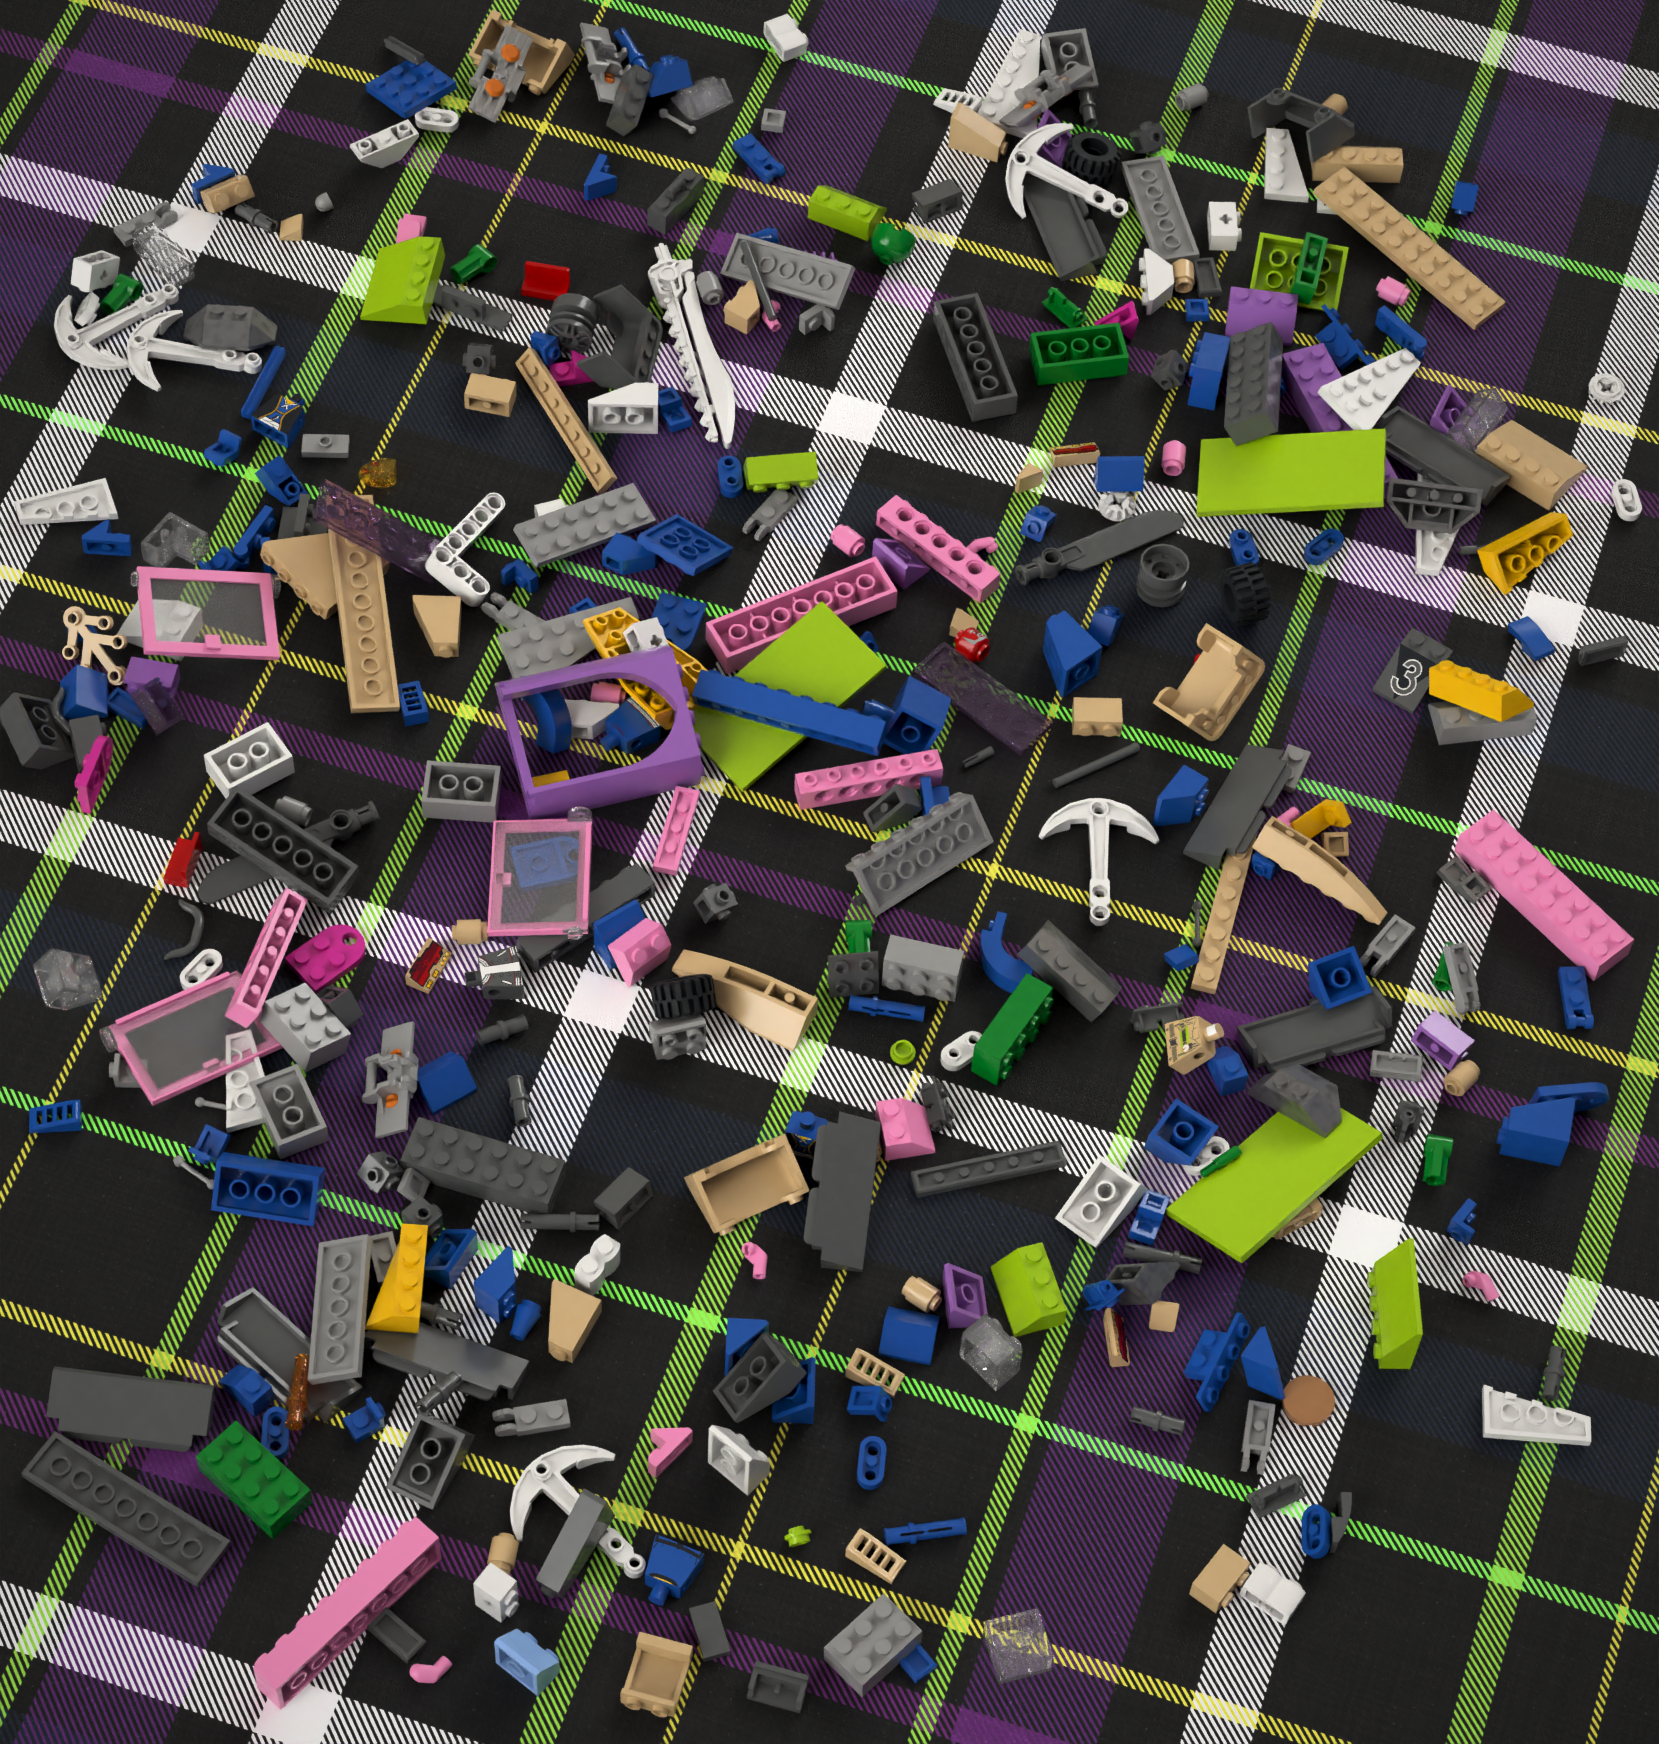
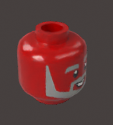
M970 627L965 631H959L955 636V651L971 663L981 662L990 651L989 639L977 629Z

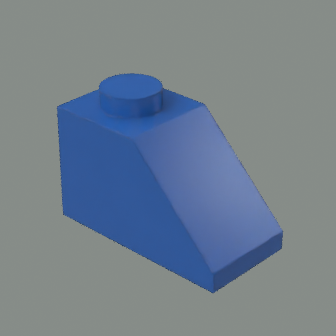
M1455 180L1451 208L1455 209V213L1468 215V211L1474 212L1478 184Z
M1228 1046L1216 1048L1215 1056L1206 1061V1064L1221 1097L1245 1090L1248 1073L1240 1055Z
M237 1364L218 1381V1384L254 1417L258 1416L275 1400L272 1386L254 1369Z

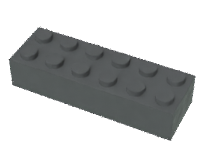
M978 293L934 301L933 320L972 422L1016 413L1018 394Z
M1272 322L1230 336L1224 428L1236 446L1278 432L1283 340Z
M238 786L233 789L207 823L209 835L329 914L333 912L360 876L358 865Z
M420 1117L417 1119L400 1160L401 1167L404 1170L411 1167L426 1177L430 1184L531 1214H551L566 1176V1165L563 1159Z

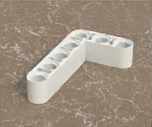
M498 493L486 495L437 545L425 564L426 570L456 596H461V600L472 607H477L481 604L490 590V585L485 578L460 557L496 521L505 507V500Z

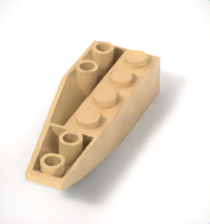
M1273 816L1265 824L1252 848L1266 858H1270L1278 863L1282 869L1298 875L1303 882L1319 888L1324 895L1337 899L1345 908L1363 915V918L1368 922L1376 923L1377 925L1382 922L1388 912L1371 891L1337 858L1316 842Z
M684 949L672 967V971L679 977L696 974L712 975L717 1007L749 1032L792 1052L795 1051L817 1014L818 998L771 976L728 960Z

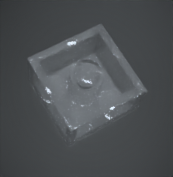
M985 1313L962 1333L959 1356L997 1391L1019 1372L1023 1348L1017 1338L1014 1336L1010 1337L1003 1330L1001 1323L997 1319H991Z
M1038 1608L985 1621L983 1636L998 1684L1052 1671L1054 1656Z

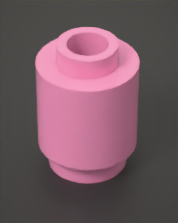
M1389 276L1386 279L1382 278L1376 288V291L1379 292L1378 297L1396 306L1399 304L1402 307L1411 293V290L1407 289L1406 285Z
M1173 440L1163 446L1161 466L1167 475L1177 476L1184 469L1186 446L1181 442Z
M840 524L832 531L830 538L833 540V544L849 557L862 554L865 549V539L852 528Z
M606 682L594 683L590 701L612 702L620 706L626 701L627 692L623 690L621 685Z

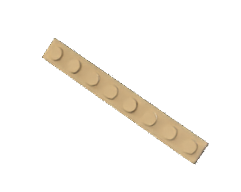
M529 347L516 361V366L596 492L600 494L605 493L618 478L537 351Z
M1257 834L1244 854L1236 853L1235 856L1226 853L1191 989L1214 995L1216 993L1253 852L1252 846L1255 843Z

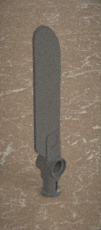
M1148 511L1061 548H1046L1041 556L1034 558L1031 563L1024 566H1016L1015 573L1018 581L1022 585H1027L1029 581L1035 578L1053 579L1065 568L1084 571L1181 530L1184 520L1180 514L1172 511Z
M369 801L368 805L357 810H336L330 815L329 819L303 830L331 847L334 840H348L354 832L361 830V826L372 821L379 822L380 817L374 803ZM341 823L347 824L344 827H337ZM239 856L210 871L201 882L198 895L203 903L213 904L274 877L243 856Z

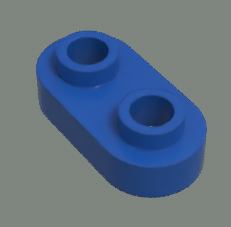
M734 456L720 458L717 463L720 491L725 497H738L743 492L740 461Z
M1244 529L1234 530L1230 534L1229 547L1235 565L1238 566L1252 562L1258 566L1259 554L1251 533Z
M1326 529L1305 546L1304 559L1312 565L1323 564L1342 549L1344 542L1343 534L1337 529Z
M272 1407L263 1415L261 1444L280 1460L289 1451L291 1421L286 1409ZM275 1421L282 1422L279 1426L273 1425ZM275 1445L280 1446V1449L277 1451L271 1450Z
M877 1436L866 1437L861 1442L859 1449L857 1482L862 1488L867 1490L878 1488L884 1478L887 1448L885 1442ZM874 1450L877 1454L872 1456L868 1452ZM873 1475L875 1478L873 1480L866 1479V1476Z
M1318 1504L1309 1506L1302 1515V1550L1314 1559L1322 1558L1327 1554L1330 1548L1331 1536L1330 1513Z

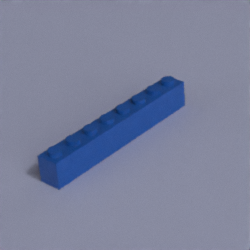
M701 669L692 693L695 705L875 756H879L887 732L886 721H883L879 716H865L857 710L850 708L846 710L840 709L830 702H815L808 696H794L784 689H777L776 691L769 689L762 683L756 682L752 684L745 682L744 679L737 676H732L731 678L723 676L716 670L710 669L705 671Z

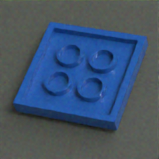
M406 60L365 84L366 91L404 119L411 117L457 89L456 81L426 60L420 66Z
M678 514L640 533L637 538V543L644 546L646 550L656 553L666 562L674 564L682 569L684 573L692 576L729 557L733 550L732 546Z

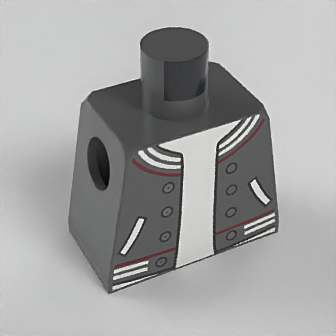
M517 945L479 956V970L464 972L466 987L481 985L483 998L524 999V984Z

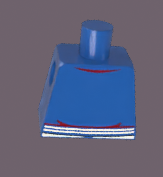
M630 696L606 719L605 732L607 735L600 739V742L606 751H610L618 746L625 754H631L660 740L661 725Z

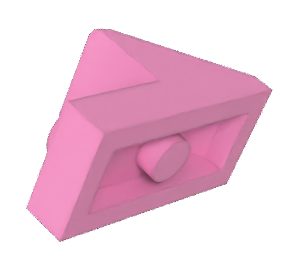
M404 214L403 219L398 221L396 243L419 236L423 237L427 224L426 217Z
M689 1427L651 1429V1441L658 1446L648 1457V1472L653 1477L657 1478L692 1443L693 1431Z

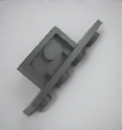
M437 284L433 305L500 332L504 331L512 319L511 313L487 304L484 299L447 284L445 286Z

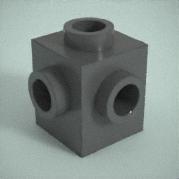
M1146 121L1139 125V129L1129 133L1136 154H1154L1161 150V146L1167 144L1166 131L1161 123Z
M470 343L468 345L467 353L463 354V367H466V373L486 375L496 368V355H493V345ZM477 358L482 360V364L477 362Z
M1176 350L1158 356L1151 377L1164 390L1179 387L1185 380L1189 364Z
M726 883L719 886L712 884L706 887L693 902L705 924L716 919L723 921L732 915L731 911L738 905L734 893Z
M385 1151L368 1154L357 1175L367 1183V1187L371 1191L378 1194L395 1190L399 1186L400 1178L405 1170L398 1165V1161L394 1157L388 1155Z
M421 1195L401 1212L403 1224L428 1225L427 1241L430 1238H436L443 1229L442 1211L437 1205L429 1204Z

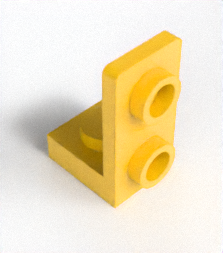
M1325 799L1291 822L1290 825L1291 828L1311 839L1330 825L1345 828L1352 822L1343 802Z

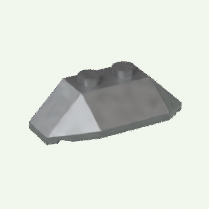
M207 304L186 321L183 337L185 340L191 341L193 344L205 349L250 351L262 348L267 344H275L278 327L254 307Z
M1389 478L1386 502L1405 528L1452 534L1480 513L1483 489Z
M1299 1064L1264 1075L1247 1091L1248 1095L1324 1138L1342 1123L1337 1085Z

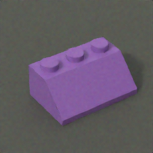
M1231 286L1225 336L1230 337L1239 332L1272 322L1283 340V345L1292 346L1298 294Z

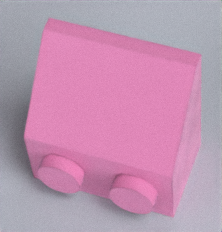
M645 918L609 944L608 948L626 985L631 987L668 959L671 943L662 924Z
M904 1098L876 1101L875 1120L881 1122L879 1137L885 1161L935 1153L925 1106Z

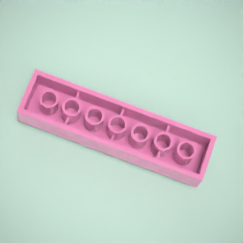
M875 556L706 622L705 639L725 673L729 674L744 668L821 601L847 626H851L896 608L898 591Z
M1494 809L1459 835L1454 851L1577 966H1584L1585 974L1593 981L1629 954L1634 939Z
M416 1516L410 1522H404L390 1541L387 1539L382 1542L376 1554L370 1559H364L350 1578L345 1577L338 1584L337 1590L333 1594L323 1597L318 1602L316 1609L309 1616L304 1615L290 1634L281 1636L276 1642L275 1648L268 1654H262L256 1660L253 1670L257 1688L280 1710L284 1708L367 1630V1626L386 1607L389 1609L441 1560L439 1537Z

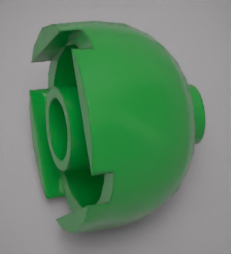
M880 223L876 225L872 233V251L883 264L892 265V263L904 262L914 251L917 241L916 237L904 228L901 231L894 229V224Z

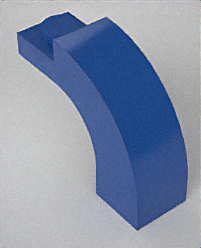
M555 689L520 697L527 701L536 713L538 720L536 745L553 754L569 749L572 736L571 717L567 704L559 690Z
M997 911L995 920H990L988 931L982 929L979 957L982 968L990 980L1003 990L1013 993L1026 973L1033 976L1034 970L1026 962L1011 957L1004 950L1001 941L1006 926L1007 913Z

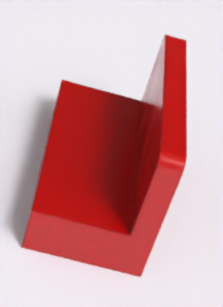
M526 261L525 278L521 289L522 296L554 301L561 294L569 292V268Z
M195 832L192 840L178 837L163 878L165 884L189 888L203 849L200 832Z

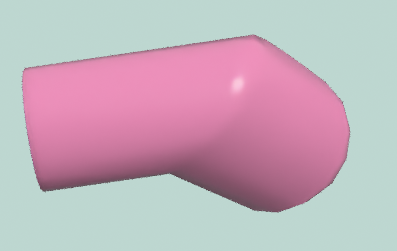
M771 300L775 313H778L777 309L781 308L779 302ZM763 309L762 319L772 332L778 331L781 328L777 319L769 321L765 309Z
M993 537L975 539L966 548L975 553L986 548L988 553H992L998 549V544Z
M1291 807L1277 817V819L1291 827V822L1297 819L1300 813L1297 808Z
M746 1242L742 1246V1253L754 1265L753 1278L764 1279L766 1276L767 1254L758 1245Z
M1470 1271L1463 1276V1284L1468 1288L1481 1289L1487 1302L1499 1297L1489 1275L1478 1271Z
M442 1656L433 1666L417 1663L410 1668V1676L417 1682L433 1684L450 1669L452 1663L445 1656Z

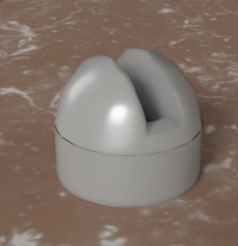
M326 192L319 195L315 200V205L319 211L326 212L334 208Z

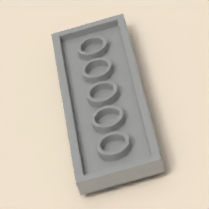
M1164 156L1121 162V170L1149 249L1169 264H1173L1179 259L1191 261V259L1199 258L1200 253Z
M736 233L720 272L723 277L743 283H748L749 280L753 281L740 247L742 242L748 241L766 289L837 310L840 309L856 269L853 265Z
M634 483L516 524L513 531L537 568L609 542L616 532L625 536L653 526L656 519Z
M368 1234L319 1243L308 1381L311 1385L362 1377L372 1242Z

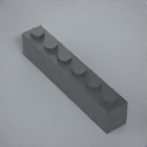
M638 863L622 869L617 876L611 880L603 881L597 889L590 892L588 934L519 936L517 939L518 954L535 973L592 937L594 935V922L635 899L639 905H642L655 896V882ZM577 901L571 905L564 906L559 913L551 918L544 919L540 924L576 923Z

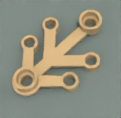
M69 607L63 615V622L69 629L67 646L62 650L63 657L68 660L78 657L77 641L78 634L80 633L83 638L81 666L92 669V654L94 653L107 670L108 681L112 685H124L127 669L123 666H116L100 644L111 645L114 649H124L128 643L127 638L124 635L110 636L92 633L87 625L98 626L101 630H109L114 624L112 617L108 615L100 617L86 615L85 611L80 607ZM73 614L76 616V622H75V623L72 622V615H73ZM104 619L108 621V625L106 627H104L102 623ZM118 638L122 640L121 646L117 645ZM70 648L73 650L72 656L68 654ZM115 671L118 673L117 680L114 679Z

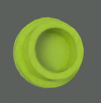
M907 1040L897 1041L890 1049V1056L897 1064H909L915 1058V1048Z
M797 1526L789 1529V1534L784 1536L785 1541L789 1543V1547H795L810 1542L809 1535H811V1530H805L804 1526Z

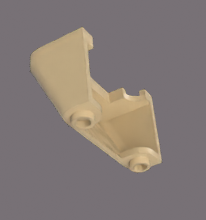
M492 9L468 54L474 61L473 65L478 67L484 49L494 52L506 24L534 38L522 64V67L526 70V75L521 84L529 87L528 90L536 95L545 94L570 65L575 56L574 52L566 42L560 39L555 41L552 38L548 40L517 26L512 20H502V13ZM489 62L487 69L495 71V65Z
M1206 623L1197 637V645L1203 652L1177 690L1172 687L1162 689L1153 704L1207 740L1215 741L1225 731L1262 676L1265 663L1251 651Z
M785 1134L774 1137L684 1177L690 1192L714 1233L719 1232L720 1236L734 1231L733 1225L773 1206L789 1201L790 1205L804 1199V1193L810 1191Z

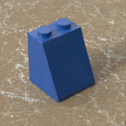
M1065 610L1058 615H1052L1046 622L1043 652L1059 696L1063 699L1098 675L1102 646Z
M909 676L898 692L886 720L887 732L883 743L903 754L928 751L943 729L951 698Z
M1569 1097L1511 1107L1508 1117L1503 1116L1501 1128L1498 1130L1496 1143L1500 1144L1499 1154L1560 1167L1570 1141L1576 1098Z

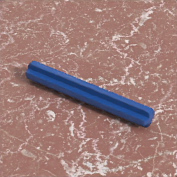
M274 347L241 409V416L243 418L251 419L252 413L259 407L286 356L285 348Z

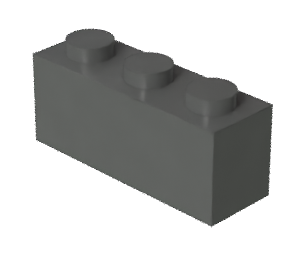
M635 64L622 75L606 123L607 127L625 136L637 126L654 76L652 73Z

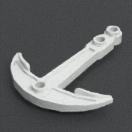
M1055 123L1045 125L1030 132L1015 146L1008 160L1005 183L1010 203L1022 219L1026 218L1023 204L1024 186L1022 183L1027 173L1083 198L1085 202L1104 212L1110 211L1116 218H1122L1127 214L1128 203L1124 199H1116L1114 194L1095 184H1088L1037 155L1044 144L1048 145L1060 135L1073 130V124ZM1020 156L1024 157L1025 161L1020 163L1017 161V158ZM1100 196L1103 198V202L1098 203L1095 198ZM1117 206L1123 208L1121 213L1115 211Z
M165 284L160 291L146 294L144 297L136 300L134 304L79 330L73 325L71 314L73 298L68 295L58 306L55 313L54 330L59 346L71 359L87 367L102 370L129 368L128 360L120 358L103 348L99 352L93 345L138 320L148 318L165 309L167 305L175 304L179 299L178 289L173 284Z
M182 310L162 312L144 320L131 333L127 343L129 368L141 383L155 391H160L161 386L153 374L148 358L210 365L219 369L238 372L245 370L250 374H256L262 369V359L256 353L245 355L243 352L235 350L205 349L199 346L156 338L158 332L160 335H163L171 324L183 316Z
M1088 798L1069 803L1055 812L1042 827L1039 838L1043 840L1052 834L1067 831L1070 829L1071 824H1088L1091 880L1089 884V907L1091 910L1089 918L1094 925L1103 926L1108 923L1110 917V881L1107 878L1109 825L1126 826L1128 833L1141 836L1154 844L1159 842V838L1147 819L1130 806L1110 799Z
M574 1445L559 1447L535 1459L523 1471L513 1490L510 1521L516 1540L518 1542L522 1541L524 1525L531 1512L532 1502L542 1492L554 1501L568 1516L570 1515L580 1495L561 1474L575 1465L578 1469L594 1463L614 1461L615 1454L595 1446ZM539 1467H544L547 1471L540 1474L536 1470ZM608 1526L598 1542V1547L617 1566H622L628 1577H641L645 1572L646 1566L644 1558L639 1554H634L633 1547L615 1529ZM613 1542H619L621 1546L619 1548H613L611 1544ZM635 1560L638 1561L640 1565L638 1567H632L630 1565V1562Z

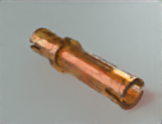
M298 1354L295 1357L291 1393L286 1402L288 1413L285 1426L290 1430H300L302 1428L304 1410L308 1406L306 1398L309 1383L310 1355Z

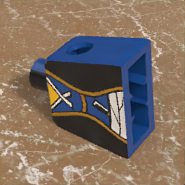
M294 394L289 400L281 395H275L252 413L253 430L289 449L305 424V413L302 407L305 404L304 398L299 394Z
M793 1111L784 1132L793 1153L814 1160L817 1130L821 1125H827L828 1120L816 1117L812 1112L802 1113Z

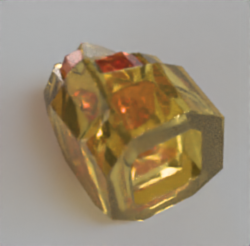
M382 457L380 460H372L369 464L363 465L360 468L358 476L361 481L372 487L388 488L394 486L397 475L396 459Z

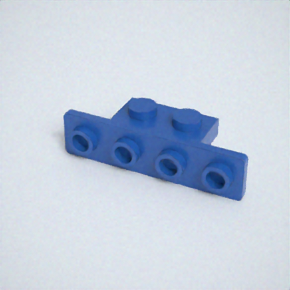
M1325 304L1321 306L1333 322L1315 335L1320 343L1325 345L1338 367L1343 370L1359 356L1366 365L1376 362L1370 354L1365 356L1362 351L1366 348L1358 338L1356 340L1351 338L1353 332L1346 323L1340 324L1338 320L1341 316L1334 307L1329 310Z
M1237 1312L1227 1333L1204 1329L1184 1370L1187 1378L1203 1381L1196 1399L1205 1412H1211L1214 1404L1218 1401L1221 1389L1229 1378V1373L1235 1360L1239 1357L1245 1339L1249 1336L1251 1327L1242 1313Z

